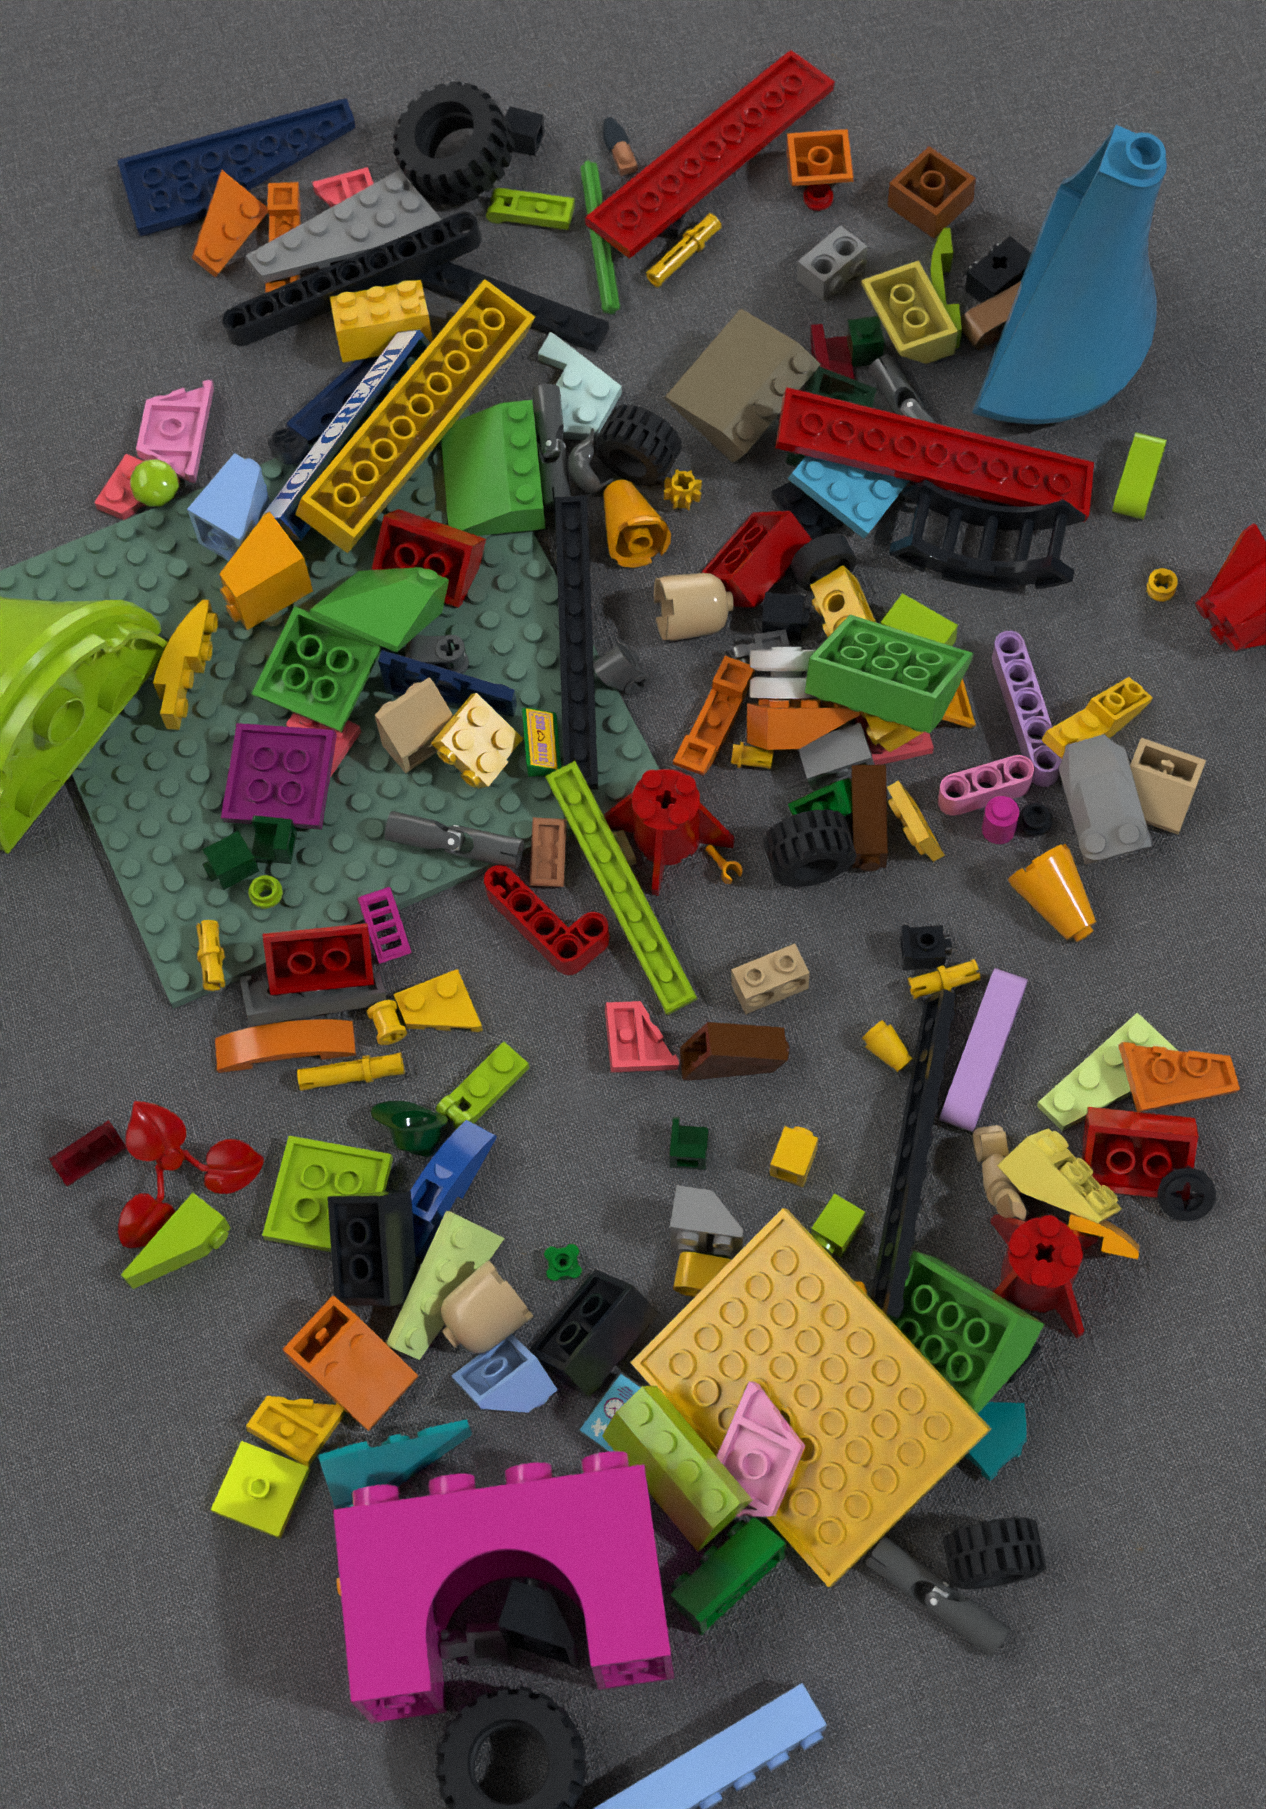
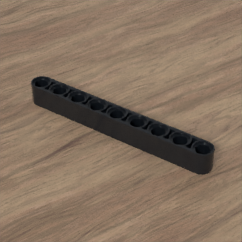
M470 212L456 213L229 308L223 314V326L233 344L236 346H246L332 310L330 297L337 296L343 292L353 293L369 290L375 286H390L472 252L480 246L482 241L477 218ZM357 277L355 280L348 281L351 278ZM329 289L326 292L320 293L322 290ZM243 324L242 327L235 329L238 325Z

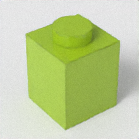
M834 1193L811 1228V1235L829 1255L834 1253L842 1257L863 1225L865 1211Z

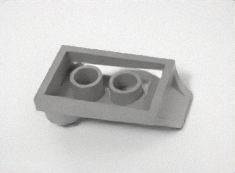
M1105 734L1066 745L1063 759L1058 768L1085 865L1153 847L1126 749L1111 741Z

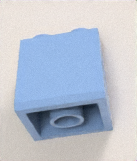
M235 453L187 509L199 544L230 561L270 505L267 486L264 483L262 469L259 464L251 458L244 459Z

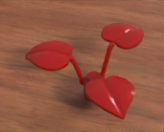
M134 1101L131 1118L126 1129L125 1144L128 1152L134 1158L141 1161H156L157 1197L154 1199L147 1193H140L131 1198L123 1207L118 1222V1237L122 1246L126 1248L146 1246L176 1212L172 1205L162 1202L164 1199L163 1172L165 1170H176L181 1166L183 1160H187L198 1170L206 1172L204 1185L208 1190L219 1194H229L241 1190L256 1178L264 1164L263 1155L256 1152L244 1141L225 1139L209 1149L206 1155L207 1164H202L192 1157L188 1150H182L181 1148L186 1139V1127L178 1115L153 1103Z

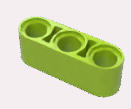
M1135 432L1112 512L1144 519L1166 446V439Z

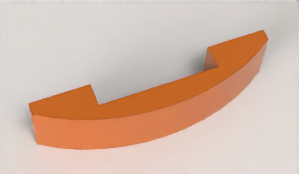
M298 182L268 183L269 242L301 225ZM299 275L267 282L265 293L298 280Z
M724 656L712 680V689L690 734L685 735L673 760V765L702 776L706 774L720 752L744 701L750 680L755 672L750 667V664Z
M314 1019L278 1022L245 1028L215 1038L218 1073L253 1069L252 1063L320 1055L322 1060L356 1056L353 1021Z

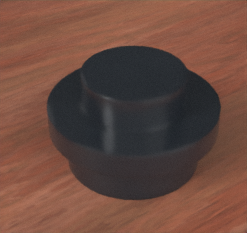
M1033 803L1024 807L1018 818L1020 829L1025 834L1034 837L1046 834L1050 830L1053 821L1051 812L1039 803Z

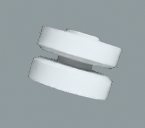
M771 647V650H750V667L756 671H771V676H759L750 680V697L777 699L817 698L805 693L807 676H802V671H808L809 658L816 650H802V647Z

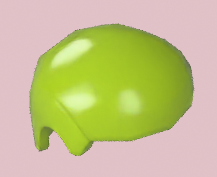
M159 459L143 461L135 467L130 477V487L133 496L137 501L149 507L163 506L173 499L179 489L176 472L167 462Z

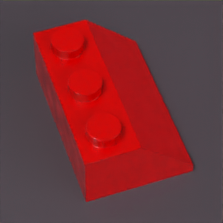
M396 509L383 516L371 570L417 567L433 570L439 576L449 579L444 603L460 607L479 570L486 538L401 509Z
M791 511L753 512L701 573H710L721 580L726 592L732 593L733 606L756 607L764 601L765 593L774 584L783 579L785 570L791 565L796 552L812 539Z
M368 923L263 934L270 995L374 985Z
M1087 1107L1082 1159L1091 1167L1093 1171L1092 1176L1101 1186L1105 1185L1110 1188L1114 1193L1158 1198L1157 1189L1161 1178L1169 1174L1173 1167L1181 1169L1190 1165L1194 1169L1199 1137L1196 1120L1191 1117ZM1186 1182L1182 1191H1177L1181 1193L1183 1201L1189 1199L1191 1189L1189 1182Z

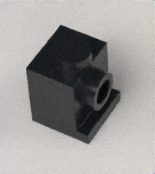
M943 925L924 927L901 926L900 946L903 970L933 969L942 965L945 966L946 955H952V942L950 934L944 935ZM926 943H933V944L930 945V946H925V945H923V944H926Z

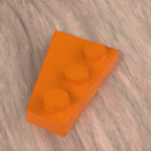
M223 170L218 176L216 187L191 257L215 278L268 213L267 207Z
M1122 1042L1118 1045L1137 1112L1232 1094L1240 1090L1231 1056L1190 1050L1188 1052L1175 1051L1159 1046H1137L1135 1043Z

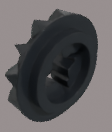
M1190 1165L1181 1169L1173 1167L1169 1174L1165 1177L1162 1176L1157 1189V1197L1160 1207L1168 1216L1180 1221H1194L1204 1217L1213 1208L1216 1201V1189L1213 1180L1206 1175L1203 1169H1193ZM1186 1182H1189L1191 1190L1196 1192V1194H1190L1185 1205L1181 1193L1177 1191H1182Z

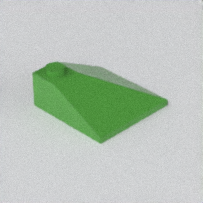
M421 567L357 571L311 608L310 615L397 653L442 613L449 579L439 576L433 570Z
M295 606L259 677L252 695L342 732L383 646L311 616L310 612Z

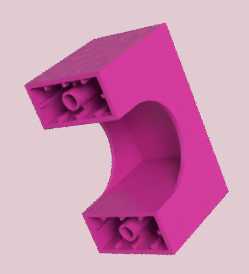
M611 1451L584 1457L582 1459V1474L552 1478L551 1465L538 1462L516 1465L506 1469V1485L476 1489L474 1475L451 1474L436 1477L428 1482L430 1496L399 1500L398 1487L394 1485L368 1486L353 1491V1507L333 1510L351 1703L371 1724L446 1713L447 1707L440 1642H442L441 1631L447 1629L457 1609L474 1592L490 1583L508 1578H531L546 1582L564 1592L578 1606L585 1617L591 1668L599 1690L674 1679L644 1464L629 1467L627 1453Z

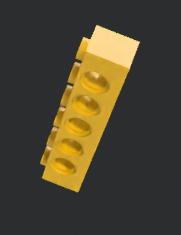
M842 565L810 585L815 596L812 599V604L818 614L824 617L826 623L822 627L827 637L849 615L876 622L857 578L845 566ZM865 712L861 714L868 721L869 727L866 728V731L871 741L875 745L880 744L888 752L897 749L924 733L896 722L884 721L878 716Z

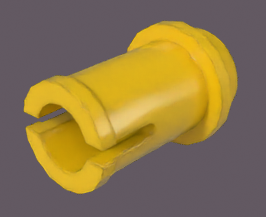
M740 742V745L733 744L731 764H737V768L745 765L770 770L773 750L746 746L744 742Z

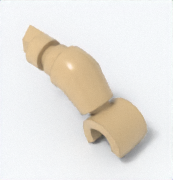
M998 1125L975 1129L972 1133L973 1146L977 1161L983 1162V1187L988 1201L996 1207L997 1212L1005 1218L1017 1216L1024 1220L1026 1209L1020 1198V1191L997 1166L1010 1154L1007 1146L1006 1132Z

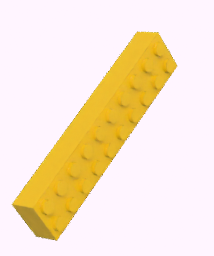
M484 279L303 495L295 515L346 553H349L525 338L535 316Z

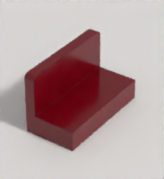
M823 324L810 325L811 354L821 364L815 371L818 395L854 391L855 381L847 337L825 338Z

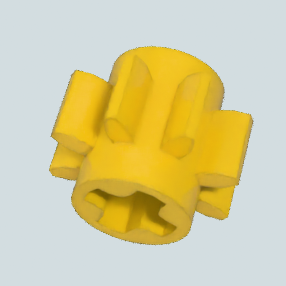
M676 469L672 479L666 477L664 480V487L666 489L664 490L663 499H670L673 509L686 508L690 510V505L693 501H701V492L699 490H701L702 480H695L692 470L687 472Z

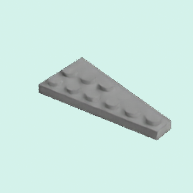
M398 170L247 254L246 260L263 283L299 275L303 269L318 266L319 269L327 268L331 262L349 259L442 219L405 175Z

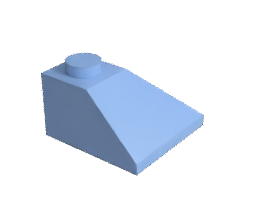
M513 1334L489 1351L480 1353L451 1375L454 1381L480 1409L529 1413L532 1409L543 1405L549 1396L557 1391V1388L538 1359Z

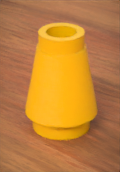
M883 1020L873 1026L862 1037L867 1044L865 1048L897 1073L913 1059L891 1024L887 1025Z

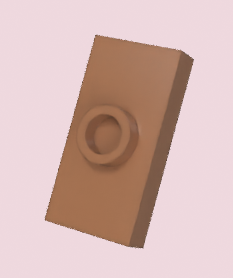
M533 817L529 885L564 887L567 819Z

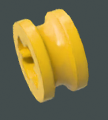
M1159 568L1154 570L1150 574L1146 586L1148 595L1156 601L1164 602L1170 600L1176 592L1178 578L1169 569ZM1157 581H1159L1161 584L1168 583L1167 589H1165L1164 586L1157 587Z

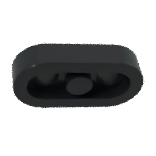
M287 428L274 432L271 435L272 438L268 441L272 456L285 465L303 461L311 450L307 439Z

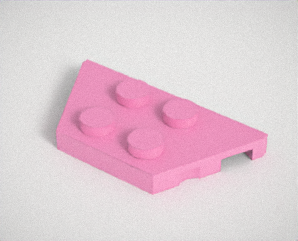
M212 380L203 381V387L189 392H185V389L181 388L172 391L168 395H159L146 400L136 446L139 458L143 460L159 459L165 461L174 469L178 477L188 482L196 483L214 391Z
M754 1381L748 1383L717 1455L721 1463L753 1499L736 1517L775 1516L805 1448L803 1442L760 1385Z

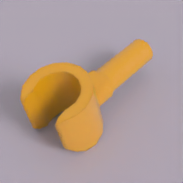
M711 844L706 847L707 853L722 870L721 879L725 884H732L731 877L726 873L727 870H734L739 877L742 876V866L738 862H728Z

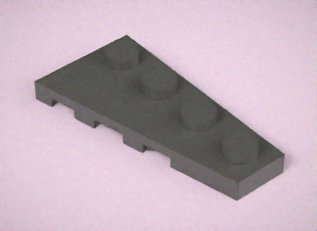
M373 973L374 985L270 995L268 981H252L251 976H239L248 1026L265 1025L291 1019L301 1020L309 1016L327 1013L336 1014L345 1010L369 1008L375 1003L386 1000V993L380 973Z

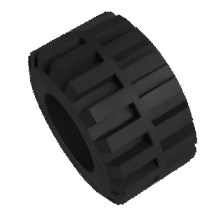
M619 405L612 410L596 437L594 450L602 463L614 474L634 484L652 487L664 482L682 450V441L677 436L676 430L654 412L635 405Z
M813 810L793 815L774 825L773 828L766 832V836L763 838L773 878L776 883L782 884V886L804 887L826 882L849 869L857 857L846 819L838 811Z
M1010 1517L979 1522L955 1529L943 1538L953 1587L960 1589H982L1007 1585L1033 1578L1047 1568L1037 1521L1033 1519Z

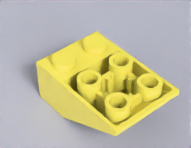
M1049 1128L1026 1137L997 1165L1021 1193L1099 1223L1122 1210L1116 1203L1118 1198L1114 1192L1105 1185L1101 1186L1092 1176L1093 1171L1083 1159H1076L1067 1149L1069 1145L1065 1138L1056 1131L1052 1132Z

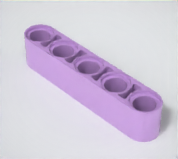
M1004 631L995 639L992 663L1022 756L1029 758L1034 765L1032 782L1037 786L1048 787L1057 781L1060 772L1058 766L1062 759L1041 739L1035 740L1030 737V735L1034 734L1043 737L1045 732L1052 728V724L1022 636L1014 631ZM1002 650H1011L1014 653L1007 654L1004 653ZM1011 678H1020L1023 681L1015 682ZM1028 706L1031 707L1033 710L1026 711L1021 709L1020 707ZM1046 763L1052 768L1044 769L1039 764Z
M994 968L946 1097L939 1121L971 1132L974 1131L1028 979Z

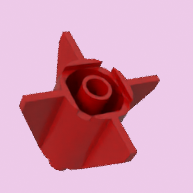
M1254 523L1242 531L1209 590L1201 596L1200 600L1195 602V607L1204 619L1208 618L1213 626L1209 631L1215 641L1220 645L1226 642L1234 652L1244 648L1266 645V541Z
M659 769L646 771L642 775V779L636 784L634 791L604 814L610 829L634 833L637 847L644 853V857L654 862L652 895L659 896L665 865L681 863L682 859L690 854L692 856L696 852L700 843L734 848L735 837L700 803V793L694 778L683 773V770Z
M1000 1214L993 1216L990 1221L1008 1245L1001 1267V1283L993 1292L1007 1301L1010 1300L1023 1310L1027 1308L1029 1310H1038L1037 1312H1047L1055 1309L1076 1338L1082 1336L1085 1330L1072 1285L1083 1259L1082 1251L1097 1242V1235L1071 1230L1065 1223L1052 1215L1034 1218L1029 1221H1022L1011 1217L1005 1218Z

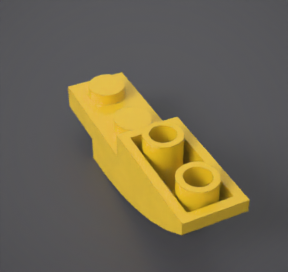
M203 599L182 620L168 641L157 666L153 684L159 699H163L160 715L166 729H180L181 719L186 718L188 713L186 694L187 689H192L194 672L204 673L206 661H210L212 658L213 648L210 639L212 632L215 633L217 631L218 615L213 612L209 600Z
M1128 677L1091 698L1085 709L1047 730L1041 741L1063 759L1065 746L1103 734L1111 738L1137 716L1152 701L1153 697L1139 683Z

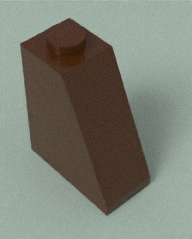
M886 764L851 765L852 812L850 813V828L857 856L855 858L856 861L852 864V868H860L863 871H876L880 868H886L888 857Z
M707 1022L679 1048L682 1079L691 1081L775 1072L788 1061L790 1048L788 1041L785 1039L784 1027Z

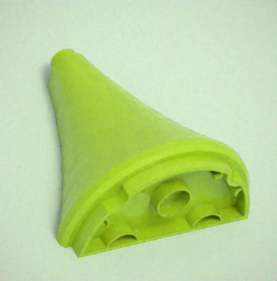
M0 596V849L6 854H9L158 666L168 642L158 636L161 632L159 621L140 606L124 600L63 602L15 599Z

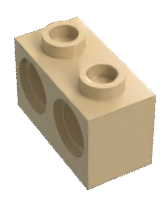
M792 944L731 969V985L746 1015L809 989V971L796 944Z

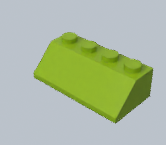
M642 1386L615 1412L602 1435L614 1451L627 1453L629 1467L644 1464L648 1492L697 1551H700L753 1501L657 1386Z

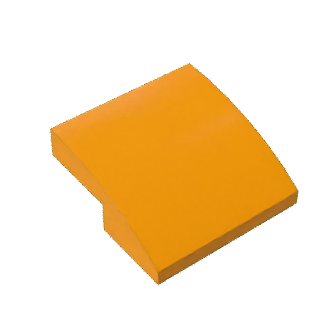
M1070 1213L1068 1227L1071 1230L1103 1237L1101 1252L1138 1260L1139 1244L1122 1229L1107 1220L1097 1223Z

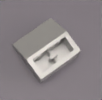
M676 1185L670 1222L671 1248L677 1249L678 1253L700 1252L733 1259L744 1248V1230L713 1190Z

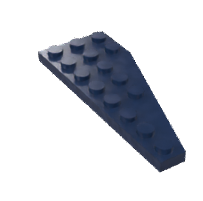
M347 98L118 159L117 162L139 236L198 221L205 217L218 176L222 170L249 191L355 129V120Z

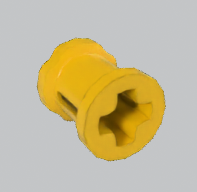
M380 1001L369 1007L366 1011L368 1018L374 1021L378 1032L376 1039L380 1045L396 1043L407 1035L405 1026L400 1025L395 1012L397 1010L395 1001Z

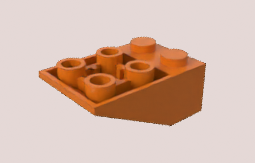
M758 698V703H747V744L766 750L801 749L864 712L853 711L847 706L831 701H822L821 703V700L810 698L790 699V703L789 700H778L777 698Z
M334 1295L282 1349L291 1364L340 1405L367 1431L380 1420L419 1377L373 1330Z

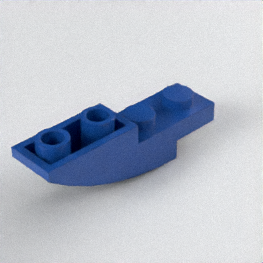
M465 1120L444 1142L410 1190L415 1256L423 1259L431 1245L446 1210L450 1211L457 1196L463 1199L497 1138L496 1135L468 1120Z

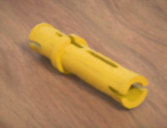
M709 213L693 229H688L683 234V239L646 272V277L655 287H660L695 252L703 250L705 242L721 229L722 225L719 219Z
M399 1052L380 1057L365 1055L362 1056V1059L297 1069V1079L300 1091L355 1081L365 1080L366 1083L374 1082L376 1078L403 1075L405 1071L402 1054Z

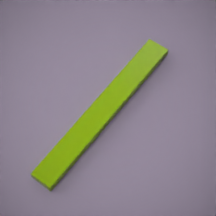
M573 761L545 776L666 1014L669 1015L698 1000L577 763Z

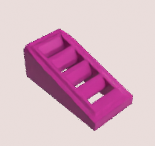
M387 887L358 897L357 901L364 921L368 923L369 936L378 963L381 964L411 954L412 952L391 888ZM384 900L387 901L388 906L369 911V905ZM391 913V920L376 925L373 924L372 919ZM395 926L396 933L378 938L376 932ZM400 940L401 946L382 952L381 945Z

